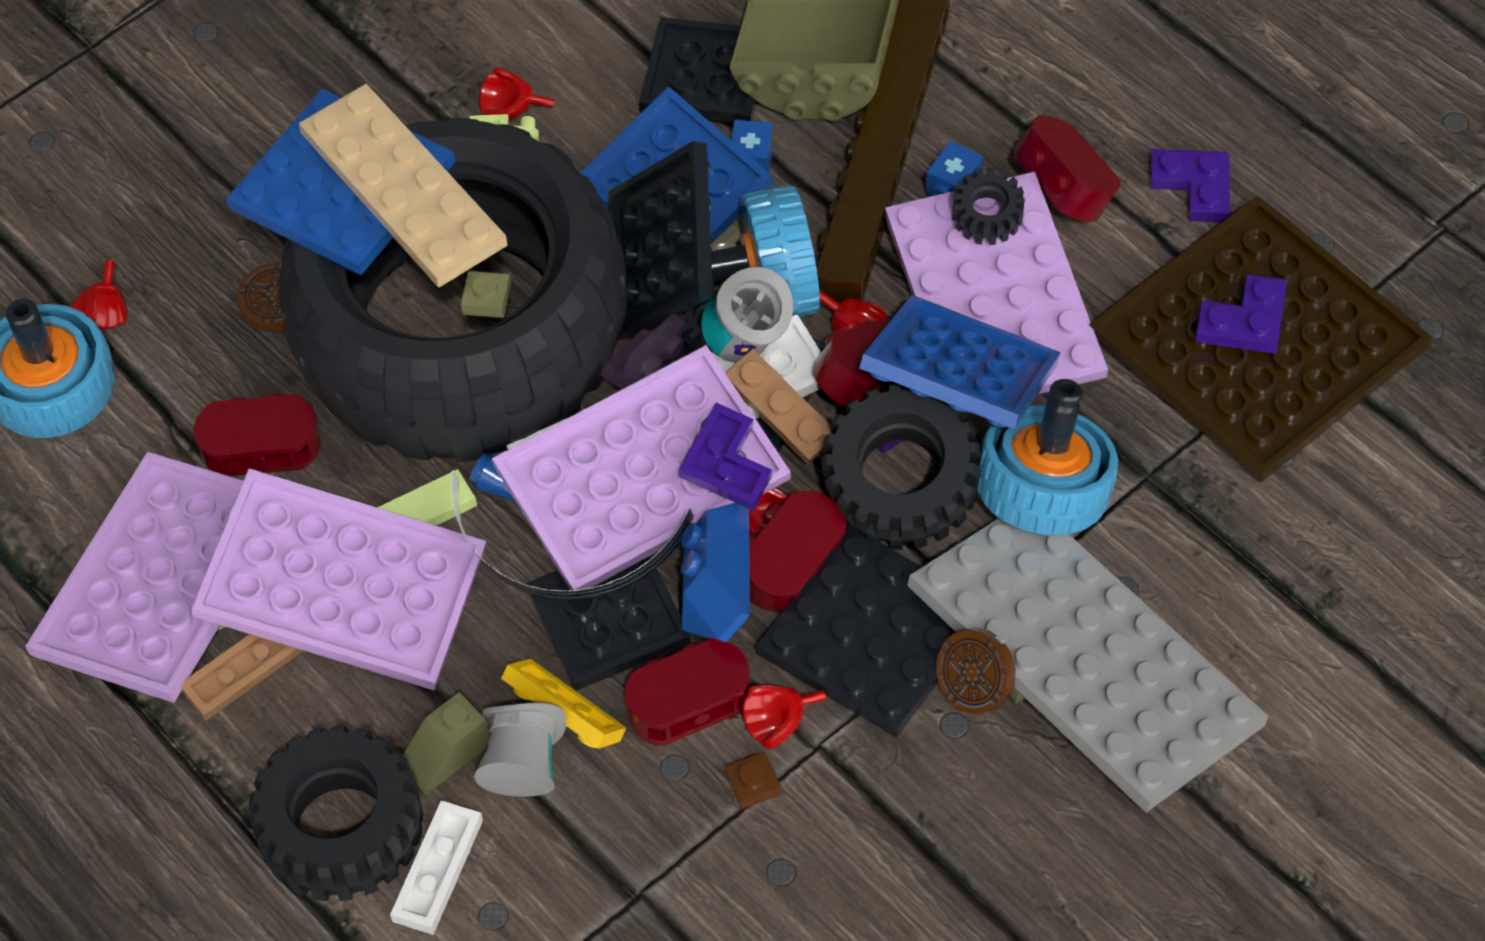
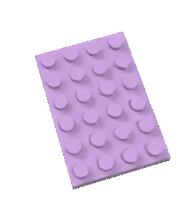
M1035 172L1014 176L1018 180L1017 188L1022 186L1024 191L1023 198H1025L1022 223L1021 226L1018 225V231L1014 236L1009 233L1007 241L1002 243L1000 238L996 237V245H989L988 238H983L982 245L975 243V235H972L967 240L963 237L964 229L958 232L955 227L956 221L952 219L955 191L885 208V218L912 295L1061 352L1056 368L1038 394L1049 392L1051 384L1059 379H1070L1078 384L1107 377L1108 368L1094 330L1089 326L1091 323ZM981 198L973 204L974 209L984 215H995L1003 210L1002 203L992 198Z
M707 345L492 458L493 466L570 590L592 588L660 551L681 525L689 507L694 515L692 523L696 524L707 510L735 503L679 477V468L716 402L753 419V428L738 454L772 469V478L763 494L791 479L790 470Z
M147 452L25 647L30 656L174 703L182 691L181 687L185 679L192 674L220 626L219 624L192 617L191 608L237 499L243 480Z
M248 469L191 608L192 617L435 691L481 562L471 546L482 558L486 541L466 535V539L464 534Z

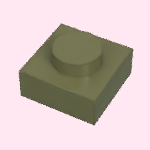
M468 271L461 302L463 315L504 318L511 287L510 275Z

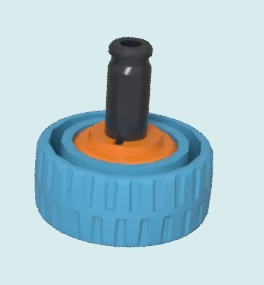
M786 185L746 193L741 199L744 233L741 234V245L711 251L714 283L726 281L734 273L746 268H767L778 273L787 283L793 299L792 316L798 315L800 318L815 314L820 309L818 274L810 231L797 189L794 186Z
M18 299L12 302L6 309V317L0 320V424L17 434L33 438L62 436L82 428L104 409L114 389L113 385L116 375L109 346L101 330L90 317L69 306L58 304L36 305L29 299Z
M1059 379L1050 386V395L1047 398L1046 406H1030L1015 429L998 427L992 424L988 427L980 448L981 460L978 463L980 475L977 491L988 509L1011 526L1030 533L1050 536L1077 533L1096 523L1108 507L1118 471V455L1110 438L1099 426L1078 414L1080 401L1083 397L1081 386L1070 379Z

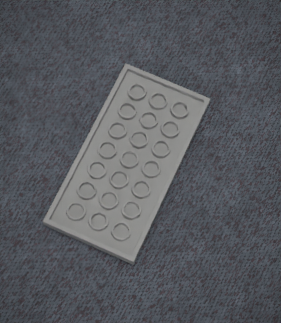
M998 518L909 577L907 586L955 632L976 627L990 630L996 634L995 638L1001 644H1006L1012 653L1016 668L1014 688L1146 813L1262 729L1269 716L1069 534L1050 536L1030 533L1011 526Z

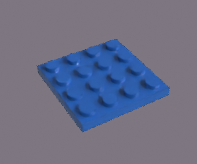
M667 87L580 172L581 175L587 176L593 183L609 211V190L692 141L707 143V159L710 163L708 175L709 198L711 200L710 236L713 242L741 215V199L743 195L767 189L774 183L772 176L670 87Z
M321 89L231 192L226 201L230 210L362 275L393 236L300 132L298 123L341 99V97ZM410 131L448 172L456 162L454 152Z
M911 295L863 354L859 369L870 372L874 378L880 381H893L908 387L912 393L918 396H931L946 402L954 410L971 412L982 416L992 425L1015 429L1056 368L1061 352Z

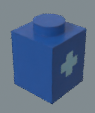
M734 120L731 141L770 174L774 147L773 123Z
M950 141L927 171L926 196L931 197L955 191L958 182L962 183L963 177L966 174H969L972 178L974 177V170L981 169L983 175L984 156Z

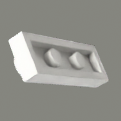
M440 801L391 911L392 922L434 935L483 822L481 812Z

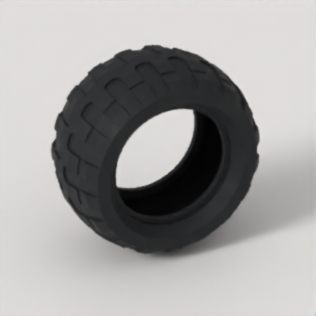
M455 118L405 125L410 131L454 152L456 162L448 173L506 235L508 246L504 247V249L524 257L544 274L535 292L509 317L484 330L445 338L415 336L388 327L365 310L370 295L384 276L401 262L411 257L394 237L362 275L286 238L279 276V306L289 347L302 370L303 377L317 397L326 405L327 409L336 418H343L352 427L356 435L376 446L388 444L399 449L403 456L414 459L430 460L433 457L456 458V461L478 460L484 453L494 454L507 450V445L575 415L581 409V401L586 393L598 389L608 372L609 363L617 345L627 308L624 256L622 246L614 229V222L595 186L587 176L579 173L574 167L572 159L553 144L537 141L531 137L530 132L506 124L497 125L478 121V119Z

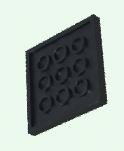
M692 141L609 190V213L614 222L617 238L622 246L626 271L627 308L618 340L633 339L713 297L714 277L711 265L713 240L710 236L711 200L709 198L708 186L710 163L707 159V143Z
M849 528L845 532L838 548L835 547L824 560V565L816 576H812L802 588L800 596L797 599L793 598L756 644V654L815 690H823L830 699L897 738L938 684L936 675L937 655L943 642L956 632L907 586L910 575L922 568V566L880 542L877 543L866 539L865 533L859 530L855 533Z

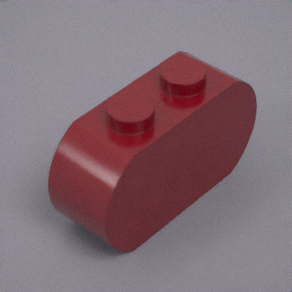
M1038 116L1034 118L1014 150L1015 160L1026 173L1035 172L1041 190L1056 208L1074 219L1085 222L1098 220L1120 187V179L1075 127L1061 119L1052 116Z
M892 317L875 322L867 320L858 327L848 330L840 328L827 337L825 340L826 346L816 359L813 371L818 385L831 399L845 406L854 398L858 399L859 402L866 399V391L877 388L879 393L889 391L888 385L898 384L893 381H880L874 378L870 372L859 369L863 354L892 320ZM901 385V390L906 388L905 386Z
M272 394L268 397L246 399L235 397L224 401H214L200 412L194 424V437L204 465L210 471L227 476L246 475L248 469L262 473L302 470L315 460L321 448V436L313 408L304 398L296 394Z
M798 491L792 493L783 505L776 502L766 514L763 520L766 526L759 535L754 532L749 535L750 602L755 606L767 611L782 612L793 598L797 599L800 596L802 588L812 576H816L823 567L824 560L832 550L840 545L846 532L845 517L837 508V503L819 492Z
M709 639L702 643L694 642L688 644L680 652L664 659L657 658L646 662L640 669L633 671L625 687L627 714L631 728L642 740L654 745L665 746L741 714L743 711V700L750 688L749 665L745 655L737 646L728 641L725 643L716 639Z

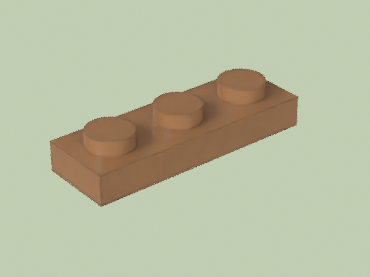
M754 349L748 352L725 373L743 401L807 465L823 452L825 435L831 433V425Z
M249 634L185 679L181 692L200 716L207 721L304 650Z

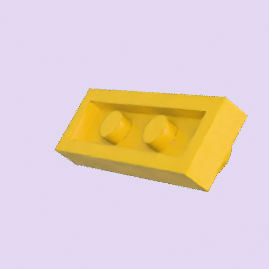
M531 658L508 664L501 677L503 681L513 687L514 693L520 698L534 703L553 704L562 708L567 716L566 726L578 734V739L589 747L600 749L618 743L627 729L623 724Z

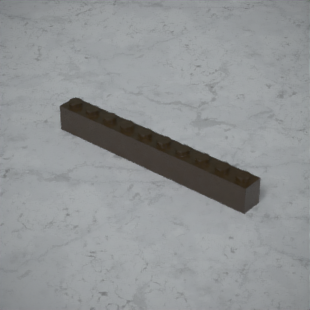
M899 0L878 87L868 104L867 110H860L857 121V132L860 133L858 139L852 138L850 141L848 161L851 162L848 169L842 168L838 183V190L841 191L840 197L832 199L829 210V221L832 222L830 229L823 228L819 244V250L822 251L820 259H815L819 290L838 303H842L845 299L864 300L887 224L885 208L892 206L950 15V0Z

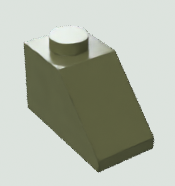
M460 692L424 719L403 753L409 770L413 773L416 787L424 796L487 747L490 738L487 721Z

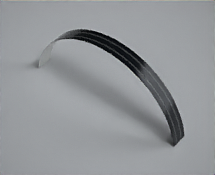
M452 470L451 487L455 515L467 539L459 512V479ZM689 507L673 537L652 559L637 570L610 583L581 590H547L514 581L487 564L472 546L471 548L493 574L518 590L547 599L565 601L598 598L627 588L657 569L678 547L686 528L692 523L694 515Z

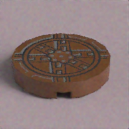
M282 262L268 263L255 268L244 277L238 288L237 304L244 321L254 329L264 331L263 328L273 329L274 333L285 332L278 299Z
M975 627L953 633L943 642L937 655L936 675L940 689L949 703L961 712L977 715L996 710L1004 704L1003 702L1006 697L1011 695L1015 686L1016 668L1012 653L1006 644H1001L995 638L997 635L990 630Z

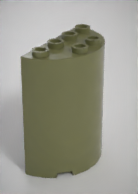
M749 0L729 68L741 90L763 105L784 113L790 119L839 120L841 117L850 115L866 106L875 95L899 0Z

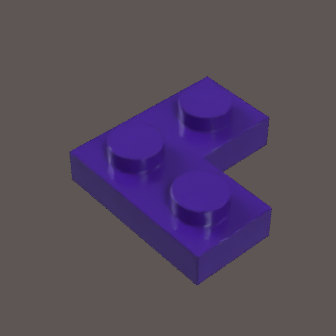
M1152 149L1150 189L1189 190V221L1223 222L1230 215L1229 152Z
M1247 274L1242 306L1202 301L1196 342L1276 354L1287 280Z
M716 402L679 468V477L754 511L772 478V469L738 454L753 428V419Z

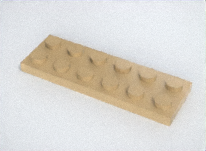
M367 84L298 123L304 138L438 288L508 246L506 235Z

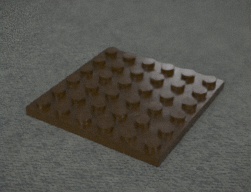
M1258 195L1089 324L1094 330L1097 341L1261 483L1429 348L1433 338ZM1247 274L1287 280L1277 353L1196 342L1202 301L1242 306Z

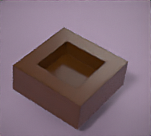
M765 751L725 766L726 777L741 810L782 795L781 786Z

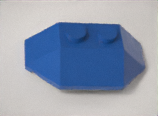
M738 503L707 510L696 524H689L681 540V544L684 546V556L681 565V573L683 574L682 630L689 634L712 638L725 643L750 616L749 508Z

